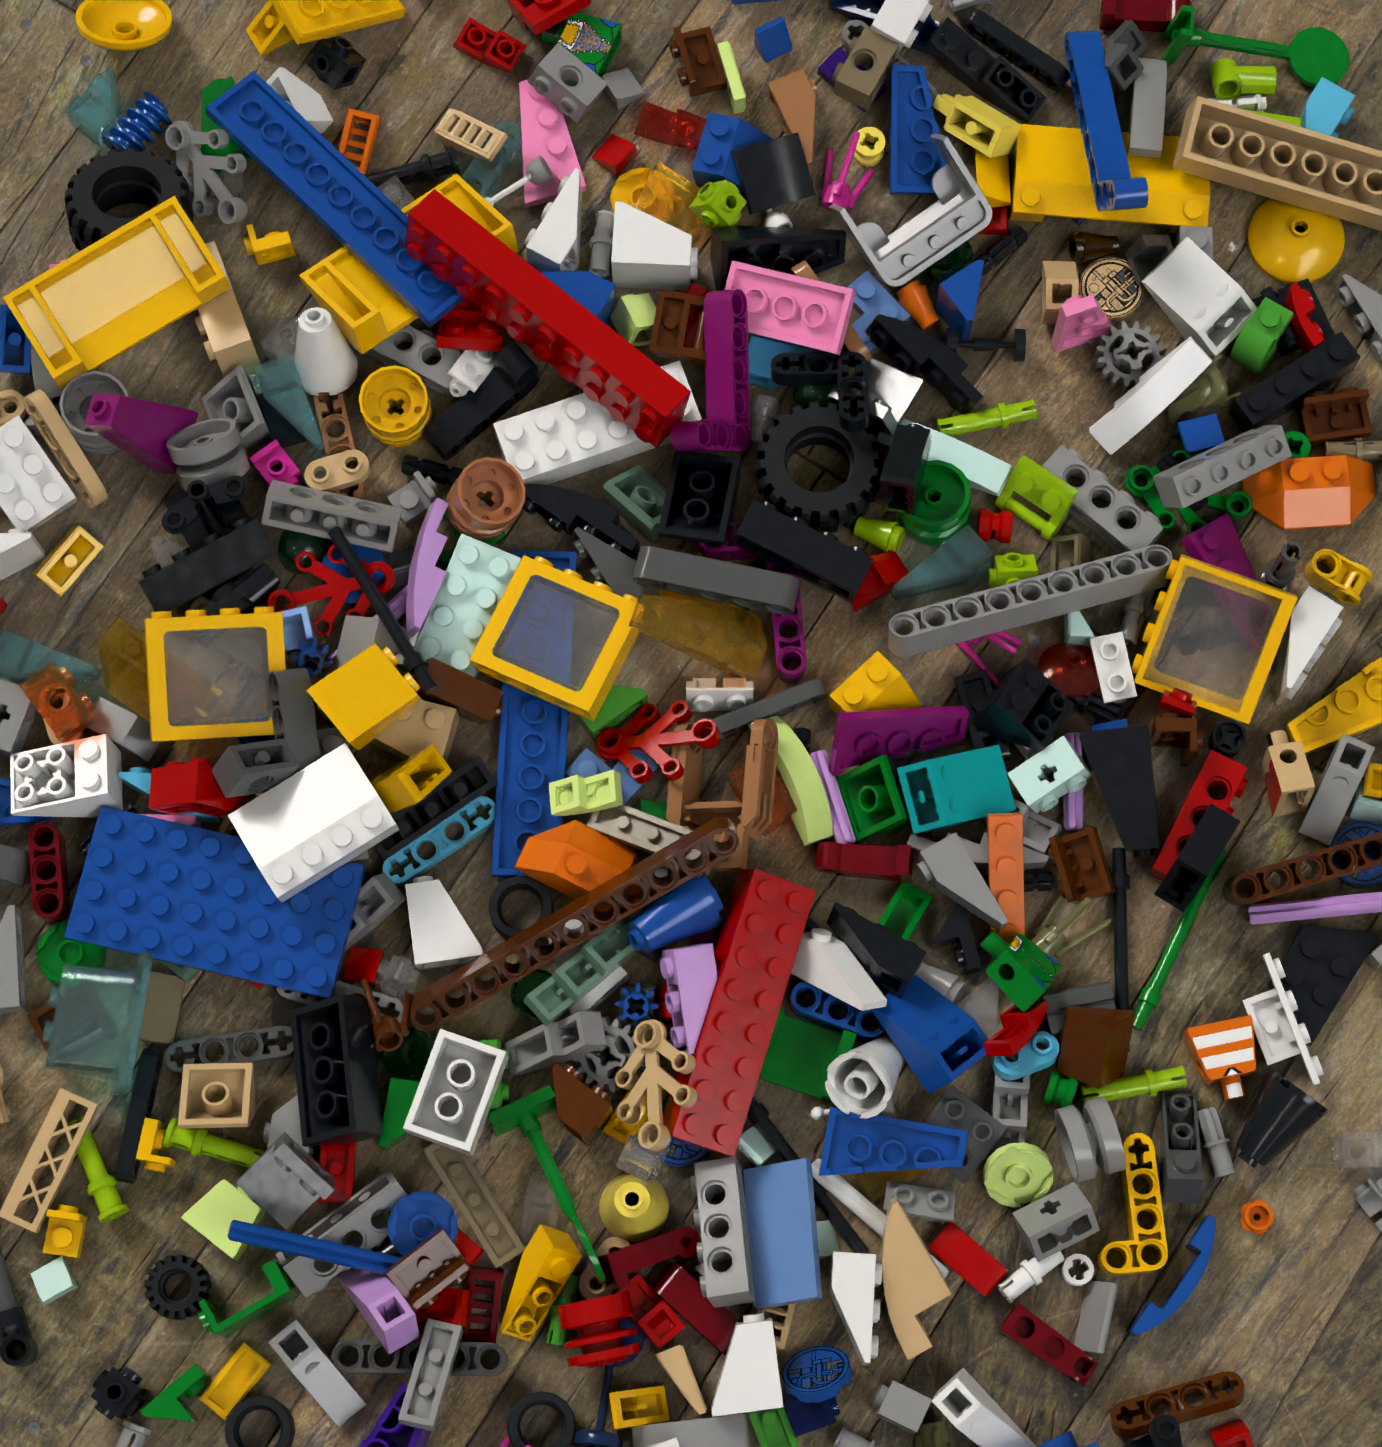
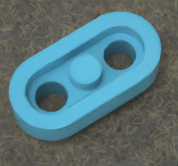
M1037 1031L1029 1042L1013 1056L1017 1061L1009 1062L1005 1059L1006 1056H993L992 1068L1001 1079L1007 1081L1020 1079L1052 1066L1059 1053V1043L1050 1033ZM1044 1044L1048 1049L1040 1050L1036 1045Z

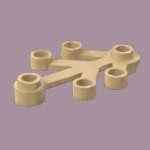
M651 1019L639 1023L635 1028L633 1038L637 1047L625 1066L619 1069L615 1075V1083L618 1087L628 1091L631 1090L626 1100L618 1105L616 1115L623 1122L628 1124L635 1123L640 1117L639 1104L647 1093L648 1121L640 1128L638 1140L642 1147L658 1152L665 1149L671 1139L668 1128L663 1125L661 1087L673 1096L674 1102L677 1105L685 1108H690L696 1103L698 1094L694 1088L679 1083L660 1067L659 1053L672 1062L671 1065L675 1071L682 1074L691 1073L695 1068L696 1060L693 1055L679 1051L666 1040L667 1030L665 1025L660 1021ZM686 1058L684 1066L681 1067L682 1061ZM645 1060L646 1069L639 1078L637 1070ZM629 1075V1079L625 1083V1078ZM687 1092V1098L683 1101L684 1094ZM630 1108V1113L628 1116H626V1113Z

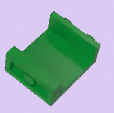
M780 1009L759 1079L833 1103L825 1085V1082L828 1080V1066L837 1056L852 1050L857 1034L847 1030L839 1033L784 1015V1010Z
M273 1259L261 1266L274 1292L226 1320L223 1319L215 1303L206 1299L198 1302L202 1309L198 1313V1317L205 1330L227 1338L299 1296L294 1283L282 1268L280 1262Z

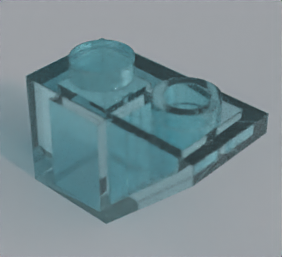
M110 67L93 78L90 87L82 96L76 97L71 102L69 110L66 112L72 126L100 148L105 145L102 136H111L109 129L112 126L120 127L118 123L121 117L120 86L114 70Z

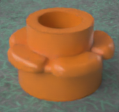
M1255 1200L1254 1203L1247 1202L1240 1210L1242 1215L1240 1223L1242 1227L1248 1232L1252 1231L1255 1235L1266 1233L1268 1227L1274 1223L1273 1211L1262 1200ZM1255 1214L1260 1216L1258 1221L1254 1220Z

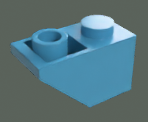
M751 335L748 346L749 385L769 390L782 386L776 384L771 378L772 359L783 353H809L815 351L810 350L808 347L796 344L789 345L780 343L775 339Z

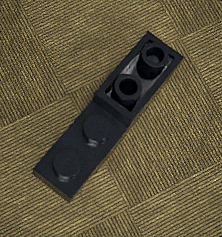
M949 17L942 19L925 43L946 62L944 68L985 100L1026 123L1030 122L1047 98L1001 56L997 58L992 57Z
M881 314L877 315L866 329L865 333L870 337L872 343L876 347L881 348L892 359L897 369L911 375L919 371L924 376L925 381L930 386L935 387L946 398L949 406L961 415L973 410L984 397L962 375L969 365L949 347L927 332L896 318Z
M524 484L526 491L522 509L529 514L534 515L536 512L546 519L545 523L556 532L561 533L563 530L571 535L579 525L581 526L580 529L599 538L632 559L639 552V540L618 527L620 523L619 511L597 499L570 489L551 485Z

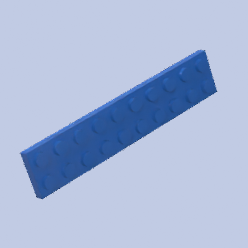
M255 71L206 107V115L214 123L223 129L236 144L429 328L464 300L453 286L446 281L436 278L429 267L409 256L404 248L408 216Z
M510 550V554L523 558L524 555L535 559L536 556L545 558L553 564L554 568L563 572L565 569L575 572L577 570V552ZM533 575L506 625L504 661L570 689L575 593ZM503 682L502 691L504 692L501 701L503 707L500 718L498 784L496 786L491 875L492 877L511 878L514 876H527L513 869L527 839L563 825V816L551 815L549 783L565 778L569 711Z

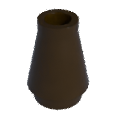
M1079 231L1077 235H1071L1069 239L1070 258L1072 261H1078L1080 264L1117 255L1119 252L1117 236Z

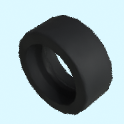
M514 876L505 879L495 887L489 899L488 911L493 927L507 940L525 930L513 928L503 919L501 913L502 903L511 892L527 890L536 895L542 907L538 921L554 913L550 892L541 882L529 876Z
M540 1391L528 1394L516 1403L509 1414L507 1424L509 1441L513 1447L530 1445L521 1434L520 1424L525 1412L537 1405L550 1406L561 1418V1435L549 1447H568L574 1438L576 1424L573 1411L564 1399L554 1393Z
M263 1396L247 1398L237 1404L227 1418L225 1437L228 1447H245L239 1433L241 1422L247 1414L259 1409L270 1411L280 1422L281 1434L274 1447L292 1446L295 1435L294 1419L288 1408L276 1399Z

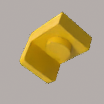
M253 224L246 225L249 236L243 237L248 256L255 255L258 266L296 256L288 231L270 232L263 238L257 239Z
M145 1117L136 1159L145 1163L144 1169L164 1173L165 1167L175 1168V1160L157 1155L158 1150L164 1149L163 1140L166 1130L163 1129L164 1124L157 1119Z
M58 1204L57 1210L47 1209L46 1216L49 1217V1223L42 1253L80 1259L88 1217L78 1214L79 1207Z

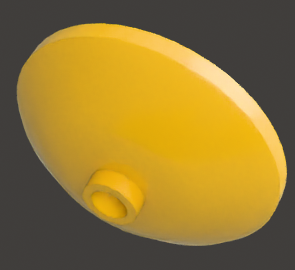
M85 0L78 7L75 16L76 27L84 38L99 47L114 51H135L148 48L161 41L172 28V12L162 0Z
M1270 198L1254 213L1248 227L1247 244L1252 259L1269 277L1287 284H1294L1307 278L1312 283L1325 277L1337 265L1343 253L1345 234L1339 218ZM1301 226L1305 229V232L1300 233L1296 231L1295 227Z

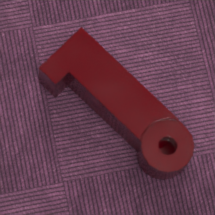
M1102 0L1099 29L1116 30L1125 20L1134 21L1139 31L1164 32L1182 5L1192 6V2L1190 0Z
M820 842L817 844L814 869L823 873L836 874V876L911 883L914 851L911 845L897 844V847Z
M681 1227L598 1256V1261L606 1278L607 1290H615L630 1285L628 1273L669 1258L678 1260L694 1256L697 1253V1242H701L700 1236L693 1228Z
M1019 1303L1012 1306L997 1330L1004 1337L1011 1339L1057 1372L1060 1371L1067 1378L1082 1387L1086 1385L1098 1366V1363L1088 1354Z

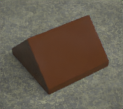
M1066 1006L1056 1071L1097 1089L1124 1076L1135 1018L1134 1010Z

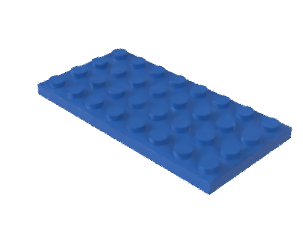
M101 806L64 938L328 999L333 997L366 867L362 864L347 862L281 903L273 893L240 837Z

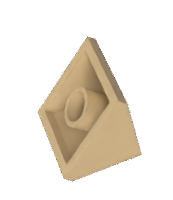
M253 1062L183 1064L178 1118L179 1128L250 1126L256 1113Z

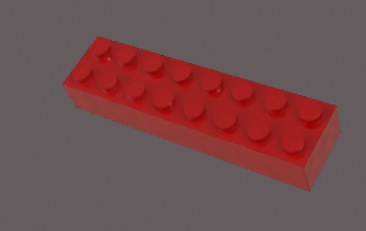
M742 869L739 871L714 951L718 979L694 1054H691L695 1057L696 1065L691 1073L682 1074L676 1072L675 1076L679 1083L694 1088L697 1091L698 1098L692 1107L685 1108L677 1105L674 1102L673 1096L669 1095L663 1114V1125L668 1128L671 1139L718 1155L735 1157L816 891L758 869ZM686 1058L682 1061L681 1067L684 1066ZM687 1092L684 1094L683 1101L687 1098Z

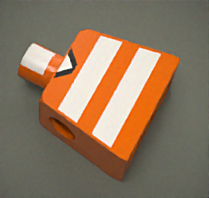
M1248 1015L1187 1028L1182 1033L1183 1039L1204 1085L1220 1082L1225 1101L1245 1097L1241 1077L1249 1076L1256 1072L1252 1016Z

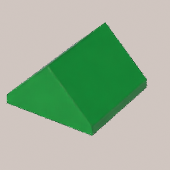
M881 755L836 778L856 838L855 842H861L904 829L907 817L887 755Z

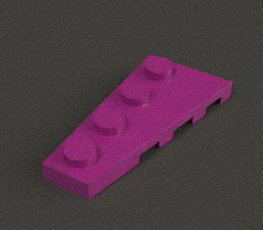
M1227 513L1180 540L1190 557L1257 581L1232 520ZM1207 581L1251 651L1255 652L1260 649L1273 618L1267 602Z
M965 706L840 712L837 716L828 769L831 775L835 776L844 773L843 769L856 765L859 767L881 755L890 756L892 760L905 757L906 753L921 748L922 752L964 741L969 711Z

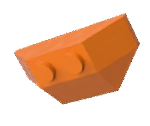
M1348 455L1284 459L1241 480L1242 491L1248 494L1252 500L1251 510L1256 511L1264 519L1281 530L1349 526L1376 496L1373 464Z
M574 820L529 837L513 869L576 900L639 863V858L636 850ZM631 884L624 891L627 894L634 895L641 890V887ZM600 902L594 908L599 912H605L612 905L608 902ZM644 907L635 911V913L638 914Z

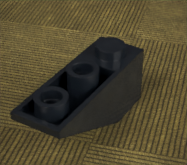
M835 902L826 922L836 937L847 945L876 986L902 999L927 952L919 948L914 942L904 940L893 934L885 926L873 923L862 917L854 909L844 907Z

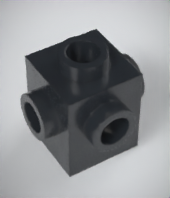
M336 36L322 39L314 46L312 50L313 56L307 66L317 74V77L322 82L335 90L353 85L366 59L353 48L347 39Z
M127 1366L123 1370L112 1367L110 1371L105 1369L92 1386L96 1390L92 1393L91 1397L98 1402L95 1408L110 1420L114 1416L127 1419L129 1415L131 1417L134 1416L145 1401L143 1396L148 1391V1389L140 1384L143 1378ZM118 1385L121 1389V1395L117 1399H112L110 1394Z

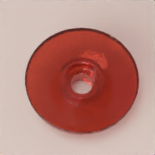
M1059 643L1050 646L1041 654L1038 669L1064 695L1083 697L1099 689L1100 683L1093 653L1090 649L1078 644Z

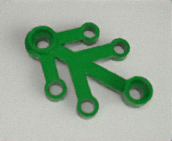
M1177 450L1172 454L1174 458L1183 457L1185 461L1191 458L1190 454H1186L1185 450ZM1136 465L1130 468L1124 479L1126 490L1135 497L1143 498L1158 519L1160 517H1167L1170 520V524L1167 526L1160 525L1164 528L1162 532L1170 531L1174 526L1175 516L1171 511L1163 507L1157 495L1158 491L1153 479L1154 475L1161 473L1157 466L1149 468L1145 465ZM1135 479H1144L1146 486H1137ZM1235 491L1228 495V497L1212 494L1208 496L1209 501L1205 505L1225 511V514L1227 513L1233 520H1242L1249 514L1252 508V500L1245 492ZM1239 504L1242 507V511L1234 512L1231 505ZM1189 506L1176 508L1187 525V535L1193 533L1191 530L1193 525L1200 527L1207 525L1204 520L1199 519L1196 512Z

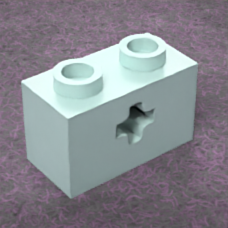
M1064 735L1007 773L1028 807L1036 813L1052 809L1058 804L1060 797L1067 792L1073 793L1080 790L1086 785V780L1093 776L1072 743ZM1051 772H1054L1053 775L1055 780L1050 783V777L1048 775Z

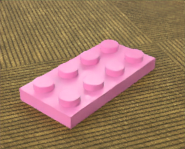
M731 262L725 290L740 289L744 292L747 299L748 333L840 355L856 290L741 262Z

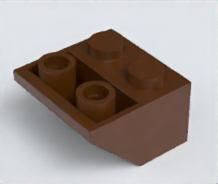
M556 1063L552 1067L558 1119L563 1128L589 1147L614 1113L611 1105L612 1101L610 1100L611 1097L596 1085L590 1089L583 1084L585 1082L582 1079L583 1075L569 1064H566L563 1068Z

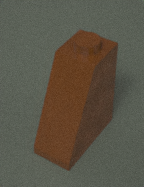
M435 658L426 660V668L438 686L436 691L426 694L417 678H414L421 687L416 693L422 700L456 708L459 717L480 725L492 722V719L495 720L502 710L503 704L500 700L504 691Z

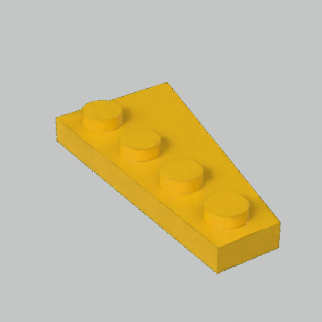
M1382 656L1286 725L1285 728L1291 741L1301 742L1305 755L1336 743L1343 733L1352 737L1382 725Z

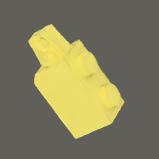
M947 93L938 94L932 106L947 116L944 124L945 131L990 158L1010 154L1022 127L1021 124L972 95L962 96L956 94L954 98Z

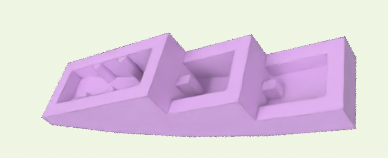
M438 497L428 508L417 536L409 569L406 596V635L412 638L421 629L447 573L435 566L448 538L436 532L449 504Z

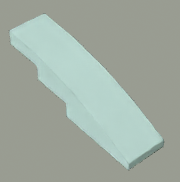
M904 419L901 425L918 423ZM923 426L931 431V447L927 461L940 460L951 463L964 473L971 488L1000 496L1013 471L1012 465L951 436ZM880 432L877 437L879 448L889 451L893 437Z

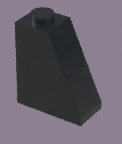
M897 424L880 478L882 510L915 515L931 447L930 429H925L918 424Z
M1211 803L1154 895L1184 912L1210 874L1240 821Z

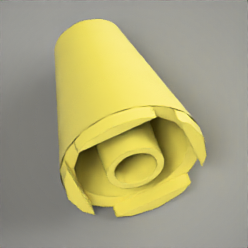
M630 1172L614 1178L606 1186L601 1195L599 1211L604 1226L613 1236L624 1238L628 1242L637 1243L655 1236L663 1228L668 1217L669 1202L664 1188L656 1179L644 1173ZM632 1197L639 1198V1202L635 1206L627 1205L626 1201Z

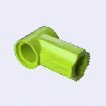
M1224 58L1215 61L1209 69L1214 94L1219 100H1235L1241 94L1271 95L1275 93L1277 86L1275 66H1238L1236 61Z

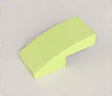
M614 769L587 778L577 774L549 783L551 815L584 814L623 805L621 775Z

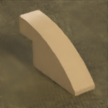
M895 1197L890 1200L882 1234V1281L891 1323L907 1359L910 1360L933 1347L932 1341L917 1314L950 1296L951 1290L898 1198Z

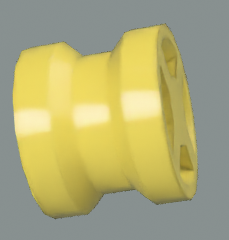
M864 127L858 130L860 137L853 157L862 166H875L883 159L885 136L875 127Z

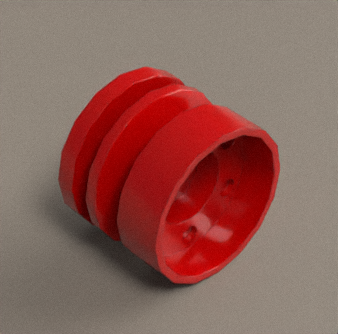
M629 1291L556 1307L561 1330H577L578 1338L564 1343V1349L581 1347L582 1355L566 1358L568 1367L593 1368L621 1362L632 1354L641 1352L639 1343L623 1346L622 1337L637 1334L636 1328H620L619 1326L620 1320L633 1315Z

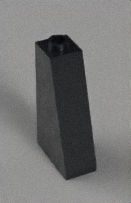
M1149 726L1079 732L1080 741L1125 851L1133 850L1134 857L1154 855V848H1161Z

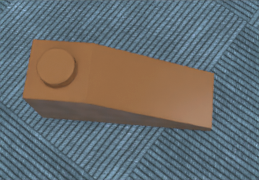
M801 69L768 82L767 98L785 136L798 132L809 172L812 175L815 100L818 96V90L812 78L807 79L804 70Z

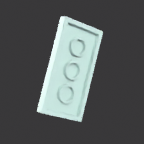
M461 533L446 569L447 573L414 647L415 651L421 652L425 660L435 658L476 678L478 671L475 670L469 659L522 558Z

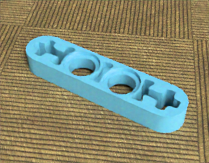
M479 796L386 859L383 864V873H386L396 886H404L410 883L414 878H417L491 828L495 820V802L488 797ZM481 805L484 809L490 807L491 809L488 811L489 818L484 820L482 817H478L472 821L473 826L476 828L470 831L467 821L462 816L467 814L470 820L477 815L476 808ZM452 823H458L464 827V834L459 840L452 841L445 836L446 828ZM424 842H430L436 846L435 855L428 860L421 859L417 855L418 847ZM411 852L415 862L420 866L414 869L411 863L404 868L405 875L400 878L397 874L391 876L390 874L393 872L392 865L396 862L400 866L407 863L409 858L406 854Z

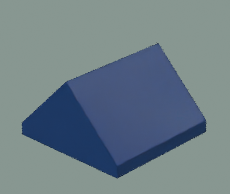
M976 260L939 285L935 309L949 328H957V339L959 341H969L984 265L983 260Z

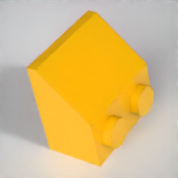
M878 650L829 695L828 706L837 715L840 712L923 707L902 674Z

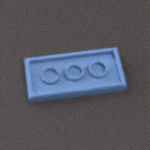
M802 1158L744 1169L746 1212L756 1302H753V1308L760 1310L822 1299L811 1160Z

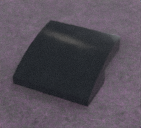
M798 132L732 152L750 215L816 195Z

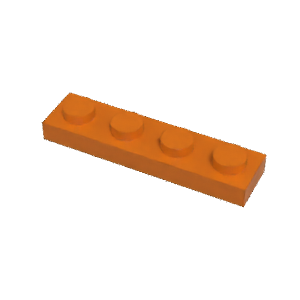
M1022 813L987 814L988 887L1008 919L1006 927L1001 930L989 924V933L994 930L1007 943L1017 933L1025 936Z

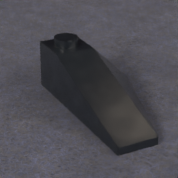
M763 226L711 228L710 260L716 291L725 290L732 261L779 272L783 271L791 275L790 269L803 260L808 263L815 274L845 263L846 231Z

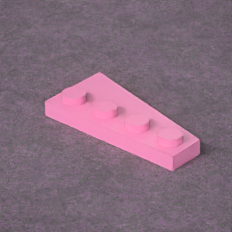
M528 80L519 82L523 177L526 176L528 164L535 158L542 156L549 165L554 178L541 185H535L530 181L524 185L525 209L554 201L559 194L557 190L562 179L566 175L570 177L575 167L580 170L582 192L587 191L563 113L544 95L539 94L527 82Z

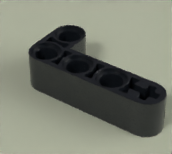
M515 342L507 345L499 352L494 360L495 370L485 378L475 393L471 390L468 391L466 395L462 396L424 430L422 437L444 460H449L458 454L537 386L540 380L538 366Z

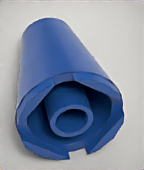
M704 875L700 878L695 876L647 904L628 924V941L634 949H641L643 952L648 953L714 929L722 924L725 916H719V911L724 909L716 890Z

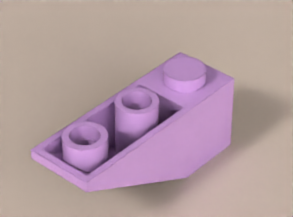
M713 943L662 950L663 958L660 960V970L663 978L667 981L668 993L665 995V1004L668 1012L672 1015L673 1027L670 1030L671 1042L679 1051L694 1054L718 979Z
M350 1268L337 1276L339 1282L388 1354L420 1337L414 1311L398 1288L384 1275Z

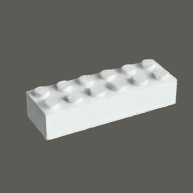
M680 360L661 367L691 391ZM692 392L690 393L682 421L702 420ZM584 393L493 423L496 439L504 461L511 464L519 472L524 484L548 485L655 448L649 442L641 441L636 436L634 430L624 422L616 421L604 406L598 402L591 401ZM670 435L659 445V447L671 443Z

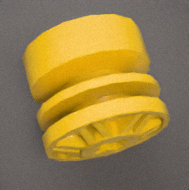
M396 365L381 367L371 373L361 386L359 394L360 411L368 430L374 438L383 444L394 447L410 445L422 438L424 430L431 422L432 410L426 386L416 373L408 368ZM393 407L397 409L402 408L403 413L401 415L396 412L392 414L391 409Z

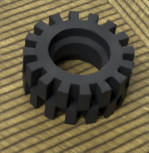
M179 1254L177 1256H166L164 1260H158L154 1263L156 1266L148 1271L149 1278L144 1283V1287H147L145 1297L149 1300L150 1307L159 1315L172 1320L192 1318L196 1316V1312L202 1311L198 1302L203 1299L209 1300L211 1296L209 1288H212L208 1278L210 1275L203 1268V1265L191 1257ZM174 1274H184L191 1282L189 1295L181 1301H172L165 1292V1284Z

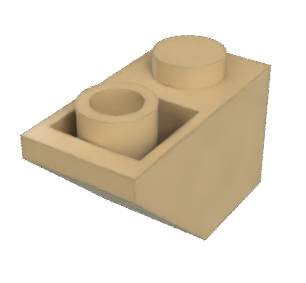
M1042 262V324H1056L1061 305L1067 299L1079 295V278L1075 262Z

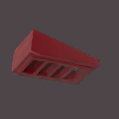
M479 1266L470 1267L466 1289L470 1291L466 1327L462 1326L463 1334L461 1340L496 1344L504 1269ZM475 1280L496 1281L495 1287L475 1285ZM474 1294L494 1296V1301L473 1299ZM472 1308L492 1310V1316L471 1314ZM470 1322L490 1324V1331L470 1329Z

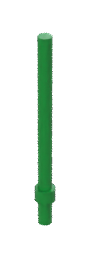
M1225 849L1186 910L1182 912L1148 986L1143 987L1137 999L1140 1003L1135 1012L1133 1029L1137 1031L1143 1030L1152 1008L1156 1009L1162 995L1160 991L1227 852Z

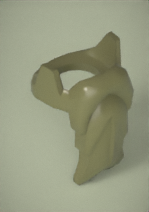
M1223 353L1213 358L1210 365L1167 406L1168 418L1171 424H1176L1188 411L1195 412L1202 406L1209 407L1219 404L1227 408L1232 405L1236 397L1243 394L1238 392L1231 395L1228 390L1227 383L1217 367V363L1224 356Z

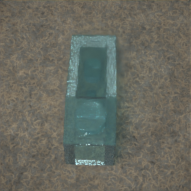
M289 354L254 366L255 374L249 377L255 394L262 393L264 400L317 451L324 449L322 438L292 355Z
M967 525L894 584L891 596L894 600H899L967 584L974 577L980 580L988 573V569L992 568L990 564L995 553Z
M6 630L3 631L0 637V679L11 683L15 682L22 686L97 681L102 675L93 664Z

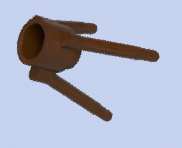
M363 978L361 985L375 1023L372 1027L375 1049L378 1052L396 1050L401 1046L403 1037L408 1036L410 1033L408 1022L413 990L408 989L406 991L401 1023H399L392 1016L380 1015L368 981Z

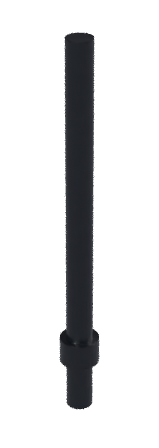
M340 527L331 529L328 535L403 655V664L411 675H415L426 694L433 693L437 690L438 686L426 668L427 662L421 652L415 651Z
M1118 847L1112 848L1113 874H1111L1116 890L1113 893L1116 1009L1129 1010L1127 890L1130 889V875L1126 874V851L1124 848Z
M753 1097L747 1114V1118L752 1125H758L785 1162L800 1159L768 1117L770 1113L763 1103L758 1104ZM813 1177L814 1200L854 1253L865 1254L868 1252L867 1246Z

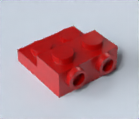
M507 0L512 15L525 29L530 28L536 36L543 31L549 30L564 19L577 14L580 10L591 4L590 0Z
M463 300L441 318L436 336V348L500 352L503 349L507 329L497 321L489 320L473 302Z

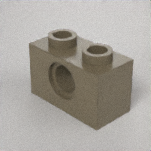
M864 28L859 38L854 36L846 52L849 56L845 63L840 62L833 73L832 80L835 81L834 94L869 110L890 72V66L897 59L899 44ZM867 65L871 69L867 71L859 70L857 66Z

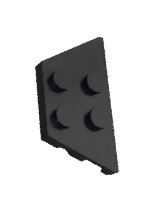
M1303 925L1280 962L1286 977L1280 980L1284 991L1291 990L1294 995L1298 1010L1293 1011L1297 1024L1304 1022L1311 1039V1042L1306 1044L1308 1047L1315 1041L1379 937L1377 934ZM1270 978L1267 985L1272 990L1275 988Z

